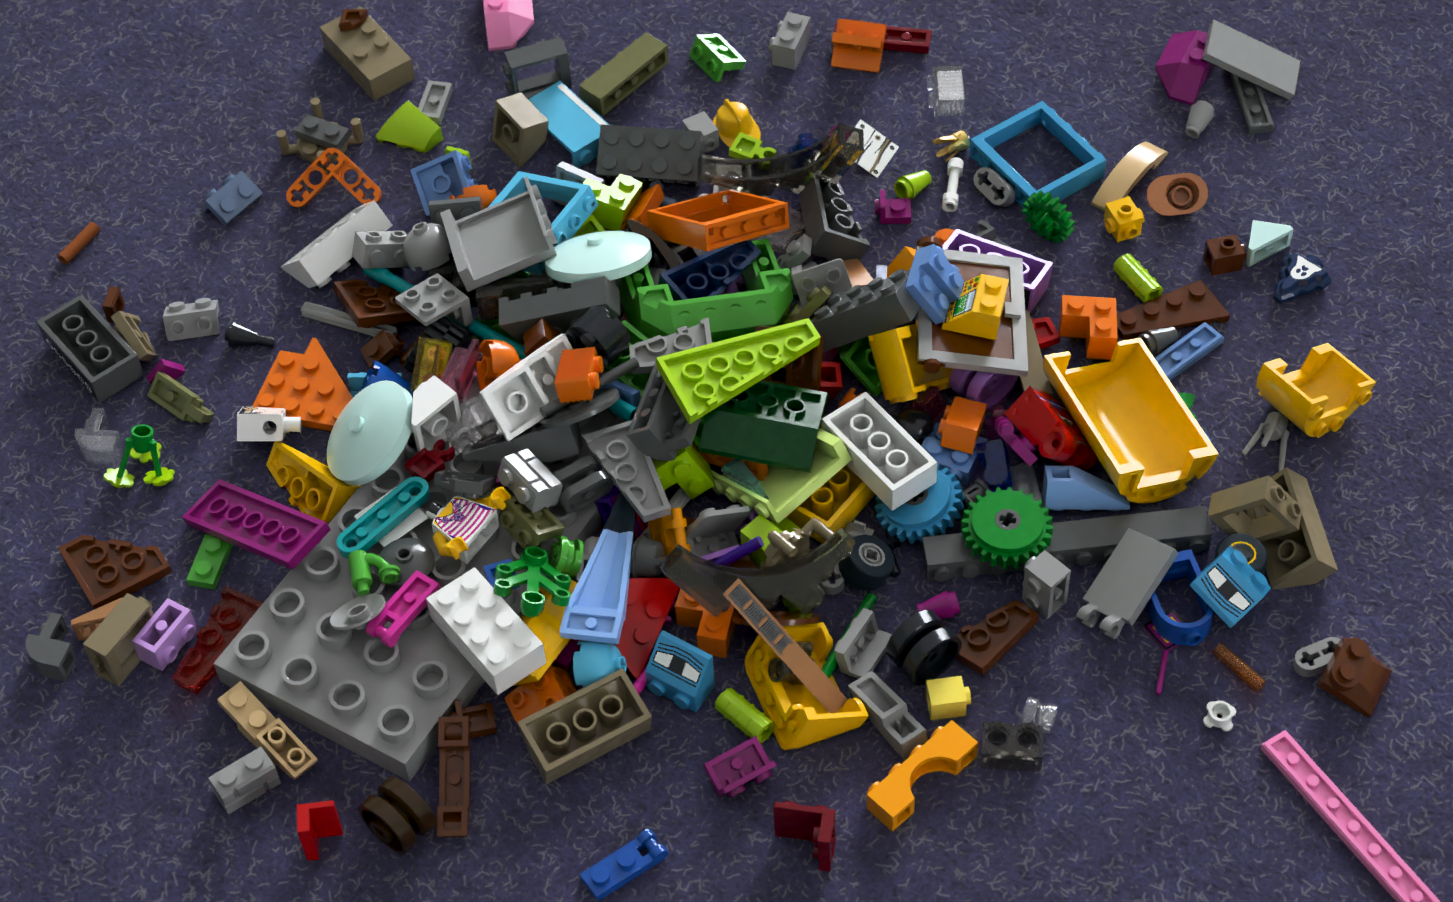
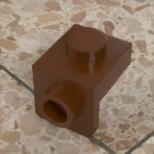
M381 330L360 349L368 366L373 370L375 369L372 365L374 360L384 365L394 355L402 359L408 356L403 348L405 346L404 341L397 334L392 335L385 330Z
M461 700L455 701L456 711L451 712V717L469 716L470 739L497 734L492 703L462 708Z

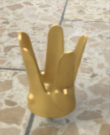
M960 130L952 135L933 140L934 144L951 142L948 146L938 151L936 156L941 157L954 152L945 160V162L949 161L959 151L969 148L970 136H967L964 131Z

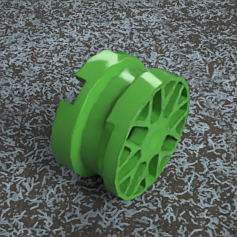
M558 535L556 539L559 541H554L549 554L552 555L551 562L549 561L548 564L562 574H566L571 579H574L580 570L583 560V541L579 539L568 540L566 536Z

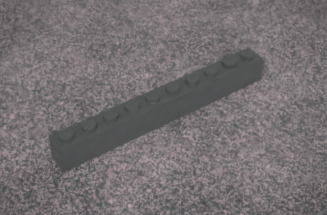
M1205 506L1052 523L1053 534L1051 544L1046 547V551L1063 565L1077 564L1085 566L1092 562H1107L1127 529L1130 528L1175 548L1177 552L1191 549L1193 553H1200L1204 550H1209L1212 531ZM962 533L922 537V557L927 581H946L949 578H974L984 574L1002 575L1011 571H1025L1023 563L1018 564V569H1014L1012 565L1002 569V565L998 564L991 567V562L987 560L983 563L980 562L981 556L979 554L972 556V548L965 547V539H962Z

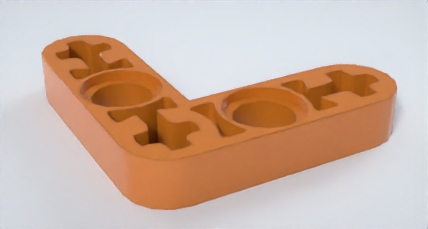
M327 148L289 187L286 198L288 203L294 207H305L334 177L363 204L374 200L378 204L382 193L380 188L342 151L337 148ZM330 154L334 156L338 154V164H330L326 168L331 171L329 174H327V172L324 169L319 167L320 163H322V165L326 166L329 163L330 159L328 158V156ZM349 170H355L358 174V180L354 184H348L345 181V174ZM313 171H320L322 174V181L318 185L311 184L309 180L310 174ZM304 181L313 191L310 193L309 190H306L302 194L304 200L302 202L298 200L294 202L295 195L293 193L294 191L301 192L305 188V186L301 185ZM361 184L370 191L374 188L373 195L375 198L373 200L368 198L365 201L366 194L361 189H358L357 192L354 189L361 186Z

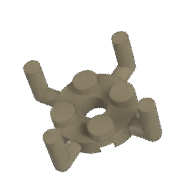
M312 98L310 104L313 116L324 120L320 99ZM359 118L351 120L353 135L350 136L340 149L344 154L349 145L364 142L362 125ZM278 130L276 132L280 152L284 156L299 154L303 160L306 159L312 164L327 149L299 138L297 144L289 145L286 131ZM330 154L328 156L330 159L329 163L326 166L320 163L319 167L329 174L331 171L326 168L331 163L336 162L339 155L336 154L334 156Z
M817 518L810 519L801 530L793 528L794 531L790 533L787 530L780 534L774 530L768 533L770 544L764 551L767 558L765 563L760 562L761 572L750 582L749 587L771 607L778 603L779 598L764 586L769 579L773 582L785 584L793 577L798 582L807 581L808 589L811 593L819 589L820 585L799 568L800 564L806 563L812 555V550L809 548V537L816 532L827 542L834 544L838 540V535Z

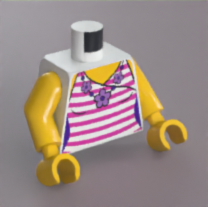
M504 487L496 488L486 498L472 499L455 496L445 507L436 502H433L428 507L426 516L433 520V541L442 557H454L455 560L459 558L465 564L470 562L500 527L496 509L503 510L506 507L504 501L511 499L510 494Z

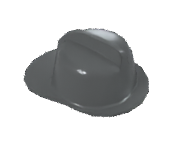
M646 533L637 538L631 558L633 578H658L661 576L665 563L670 561V557L666 556L663 543L647 538Z

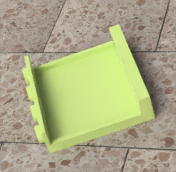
M819 428L810 473L768 465V475L764 481L731 470H728L723 475L711 470L715 486L712 489L718 495L723 494L727 496L731 502H738L742 506H749L758 515L761 514L766 519L768 518L778 524L847 465L852 458L841 438Z

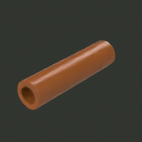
M90 222L57 255L59 261L67 265L100 231L99 226L94 222Z

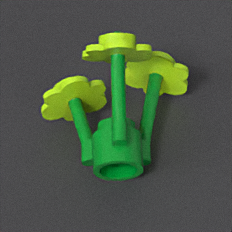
M141 424L131 429V437L125 439V450L119 468L115 470L108 468L103 476L104 480L117 488L132 487L135 477L132 474H128V471L125 470L129 455L133 459H139L141 463H147L149 460L153 461L155 471L146 473V476L143 478L145 484L152 483L154 486H163L174 479V470L160 467L161 444L154 440V431L151 426Z

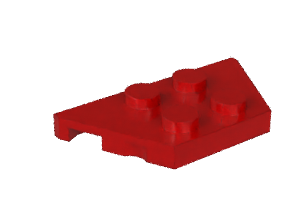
M629 578L626 620L623 622L619 644L615 645L621 652V655L625 657L627 670L630 672L629 676L633 680L638 679L682 584L683 580L680 578Z

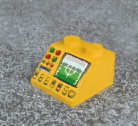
M981 274L964 282L959 299L949 304L942 329L996 340L1009 279Z

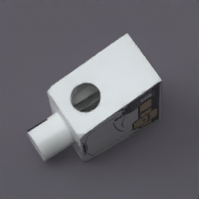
M243 406L237 413V441H283L286 433H301V417H286V409ZM267 421L274 422L276 428L270 427Z

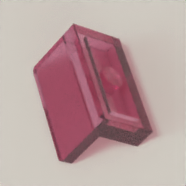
M472 339L468 349L455 347L440 378L443 383L457 393L459 400L464 399L477 372V361H482V355L478 353L480 346L478 339Z

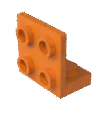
M551 664L539 681L519 685L505 697V701L517 723L577 692L567 671Z

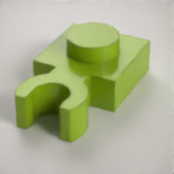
M739 132L729 149L728 156L750 165L756 160L760 166L769 168L771 160L765 157L775 159L776 150L771 147L762 148V141Z

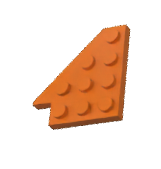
M312 337L305 354L279 351L252 407L286 409V417H301V426L332 431L338 416L353 397L317 338Z

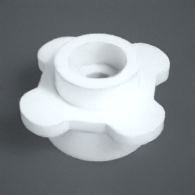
M1225 701L1209 702L1206 706L1208 714L1203 719L1204 725L1209 728L1213 726L1218 727L1225 732L1230 731L1233 728L1231 720L1236 715V709Z

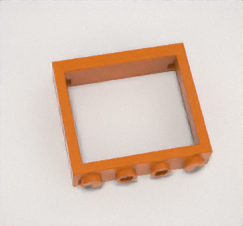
M732 189L647 211L649 229L655 232L662 240L703 251H711L790 228L787 202ZM727 195V202H723V196Z

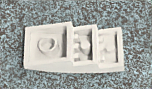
M565 334L558 335L528 355L479 392L507 441H510L544 419L540 408L558 398L554 380L560 363L562 350L573 349Z

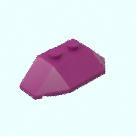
M1195 30L1172 34L1155 67L1169 99L1191 106L1195 103L1214 64L1202 59L1208 33Z

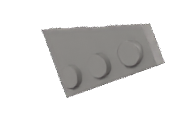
M709 317L700 320V324L687 328V326L677 328L676 333L668 336L658 335L630 345V359L635 357L639 362V367L631 371L632 375L651 373L656 357L712 343Z

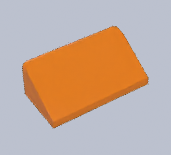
M656 184L641 193L623 223L622 230H626V222L630 219L648 227L647 211L659 208L665 198L660 184Z

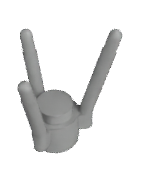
M1280 412L1269 413L1265 423L1260 424L1257 432L1243 449L1242 455H1247L1262 434H1264L1261 443L1263 447L1267 446L1269 440L1276 441L1281 439L1278 472L1284 469L1287 439L1290 434L1286 430L1289 423L1288 419Z

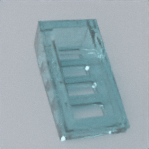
M733 459L722 466L721 471L726 478L767 500L769 499L761 484L743 460Z

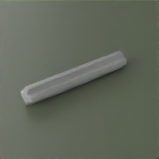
M304 302L301 307L302 316L374 337L381 330H385L392 335H398V328L396 326L383 324L375 325L372 328H358L349 313L311 302Z

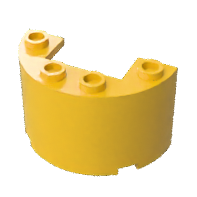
M916 324L868 336L884 399L889 400L890 404L916 399L918 397L917 392L924 391L926 388L937 386L938 391L950 388L949 378L953 368L940 367L937 373L929 374L923 370V365L917 364Z
M1325 343L1311 349L1301 369L1284 375L1283 373L1288 364L1282 359L1278 358L1263 363L1257 377L1256 388L1260 390L1258 394L1306 435L1320 438L1330 430L1333 432L1338 431L1344 424V421L1359 405H1364L1370 400L1373 394L1371 390L1376 381L1329 343Z

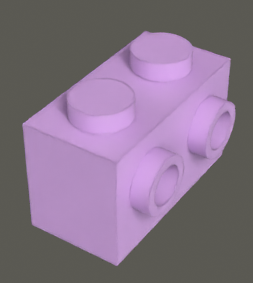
M167 598L134 637L132 643L139 660L163 671L169 663L176 659L178 652L185 643L194 637L198 628L190 609Z

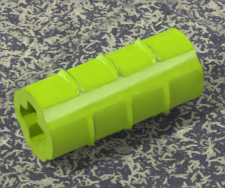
M1128 253L1120 256L1115 261L1113 270L1120 277V280L1124 281L1127 287L1135 293L1136 297H1139L1145 303L1162 295L1163 288L1157 283L1155 277H1152L1148 270L1140 265L1139 261Z
M727 688L719 695L715 702V709L725 719L730 720L736 728L742 730L747 737L753 738L756 736L760 744H762L772 735L775 723L733 688Z

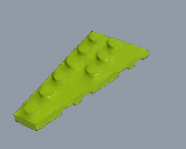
M807 318L656 357L655 366L688 423L691 424L818 346L821 336L810 319Z

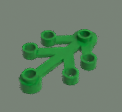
M529 546L521 553L519 560L496 566L494 577L497 580H495L493 592L498 596L507 597L511 594L512 588L527 583L526 591L521 596V612L528 617H537L543 611L545 603L544 595L539 593V586L553 595V604L565 607L569 605L571 593L568 590L571 577L562 574L548 564L549 559L544 549ZM523 569L528 570L527 572L512 576L513 572ZM540 571L552 578L553 582L540 574Z

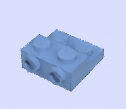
M454 150L410 170L427 217H430L429 201L446 200L451 195L456 198L464 194L463 188L478 185L474 178H470L468 170H471L472 167L466 155L463 156Z
M932 244L916 250L905 289L936 325L945 321L950 302L959 299L964 280L959 273L958 267L949 263L944 250Z
M936 422L934 431L928 437H925L921 447L937 461L941 469L947 467L950 474L954 473L960 484L967 486L987 447L988 439L979 436L973 454L940 446L942 435L937 434L940 423Z

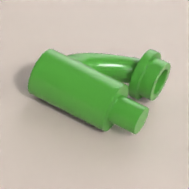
M355 550L348 555L352 586L358 590L359 596L370 594L369 587L373 584L370 566H375L379 569L378 576L385 584H393L399 580L400 568L396 565H390L379 555L367 553L364 550Z

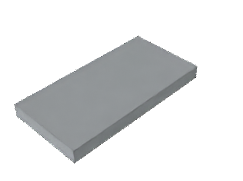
M1216 20L1211 22L1203 60L1288 100L1292 99L1295 95L1300 60Z

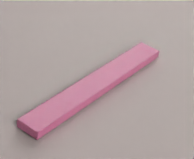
M1286 730L1261 745V750L1396 902H1440Z

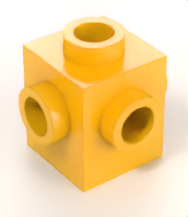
M1129 196L1106 203L1104 213L1105 228L1109 234L1112 233L1117 242L1132 239L1141 235L1142 223H1144L1143 212L1140 208L1137 209Z

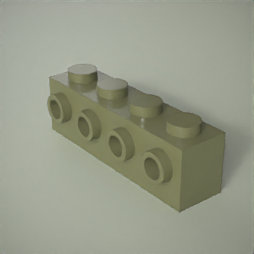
M644 33L579 85L580 99L597 114L604 116L669 63L668 45L649 33Z

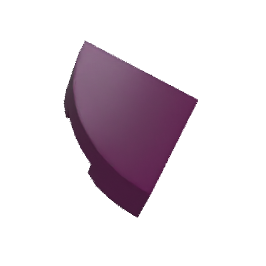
M161 359L146 377L148 382L152 384L157 372H164L171 378L177 379L186 371L181 364Z

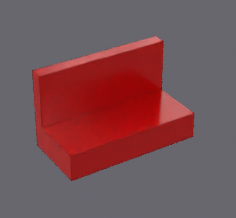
M334 800L297 805V833L307 861L320 859L319 838L343 835V827Z

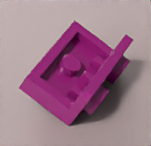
M755 736L702 766L718 796L721 797L728 793L729 797L732 798L746 790L743 784L754 779L757 784L772 776L769 770L774 768L776 764L774 760L770 762L758 738Z

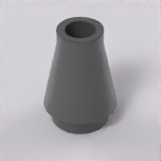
M1172 326L1162 329L1145 330L1138 336V338L1143 340L1153 356L1170 344L1178 341L1179 337L1177 330Z

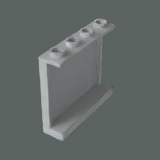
M528 177L524 178L528 189L527 192L456 221L450 209L440 213L457 271L467 292L557 255L554 244L558 242L552 230L541 194L536 184L531 186Z

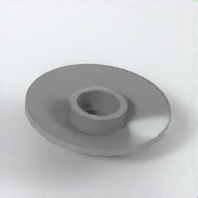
M377 593L356 597L340 606L332 614L330 624L336 630L364 629L384 609L386 601L381 594Z

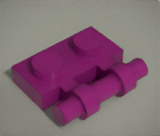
M999 416L994 420V428L998 434L1031 466L1038 459L1033 453L1036 450L1034 445L1022 433L1018 436L1014 433V426L1007 417Z

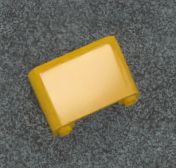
M824 622L782 626L815 664L822 669L826 662L825 659L833 647V639ZM760 635L757 636L745 657L746 673L765 715L775 723L773 732L782 749H799L859 728L869 716L865 705L858 698L848 699L836 713H829L803 683H792L787 679L785 673L786 664ZM831 675L829 679L838 688L833 675Z

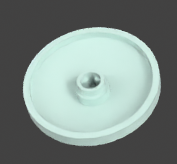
M602 231L580 235L554 246L557 255L544 261L547 274L557 281L575 283L604 276L608 280H614L643 268L651 260L652 251L650 241L643 235L628 231Z
M379 381L361 390L345 406L332 428L327 445L328 467L336 478L349 485H364L381 476L396 461L412 431L413 398L405 388L393 381Z

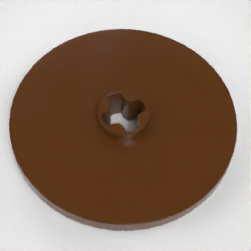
M769 610L781 626L807 625L820 622V614ZM741 614L732 616L733 623L750 625Z

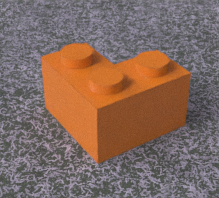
M1062 295L1058 316L1059 337L1086 338V358L1111 360L1117 343L1116 298Z
M682 583L675 605L677 625L698 628L697 647L712 656L727 658L736 625L732 622V616L739 614V612L723 595L726 590Z

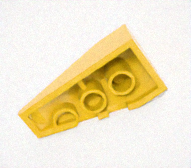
M274 441L266 466L278 485L286 487L291 497L288 501L292 506H298L302 513L320 519L328 525L360 485L353 486L344 483L336 478L325 464L281 441Z

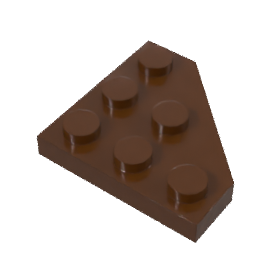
M361 279L334 282L335 294L358 328H372L375 325L383 324L396 325L399 322L407 321L420 322L396 303L395 297L401 293L391 287L382 285L380 289L368 286V281Z
M82 535L58 547L60 554L94 610L123 598L127 593L131 594L172 573L169 563L157 546L147 545L145 548L133 546L131 542L110 539L108 542L96 540L94 536Z

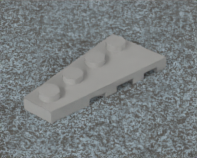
M632 420L582 435L583 443L612 478V481L643 522L672 514L670 504L651 457L640 452L627 437Z

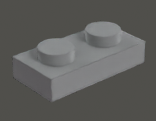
M428 80L418 109L438 125L442 122L453 92L452 83Z

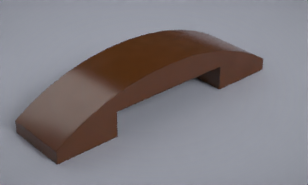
M469 716L438 717L440 759L437 838L468 837L471 797Z

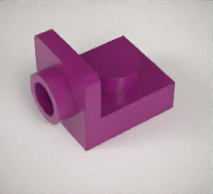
M880 190V199H875V215L880 214V224H911L910 198L885 199V190Z

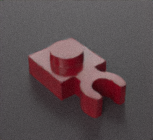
M443 439L435 442L433 450L428 451L426 448H423L404 463L405 471L413 477H422L428 483L435 478L436 472L445 469L444 462L451 461L455 457V448L451 446L448 450L442 451L445 449V442Z

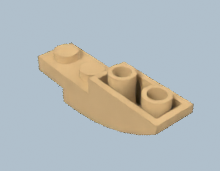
M241 681L217 699L220 707L235 721L239 731L257 748L262 747L272 763L292 779L296 780L318 761L314 754L279 717L276 719Z

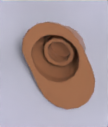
M1193 173L1158 177L1150 183L1147 189L1149 206L1156 213L1164 216L1196 212L1205 205L1208 198V188L1205 181Z

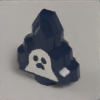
M1296 252L1288 253L1281 262L1282 269L1278 275L1280 281L1275 285L1273 299L1280 304L1291 301L1299 294H1310L1316 289L1323 290L1331 284L1332 280L1328 276L1327 271L1323 269V264L1318 257L1314 255L1304 257Z

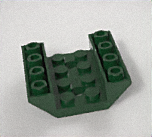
M761 380L705 415L699 452L810 473L815 455L817 436L822 417H825L829 394L827 392Z

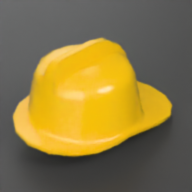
M725 99L723 105L718 109L717 115L713 118V123L717 127L719 137L723 143L730 148L739 132L760 140V129L747 107L742 103L730 102L728 99Z

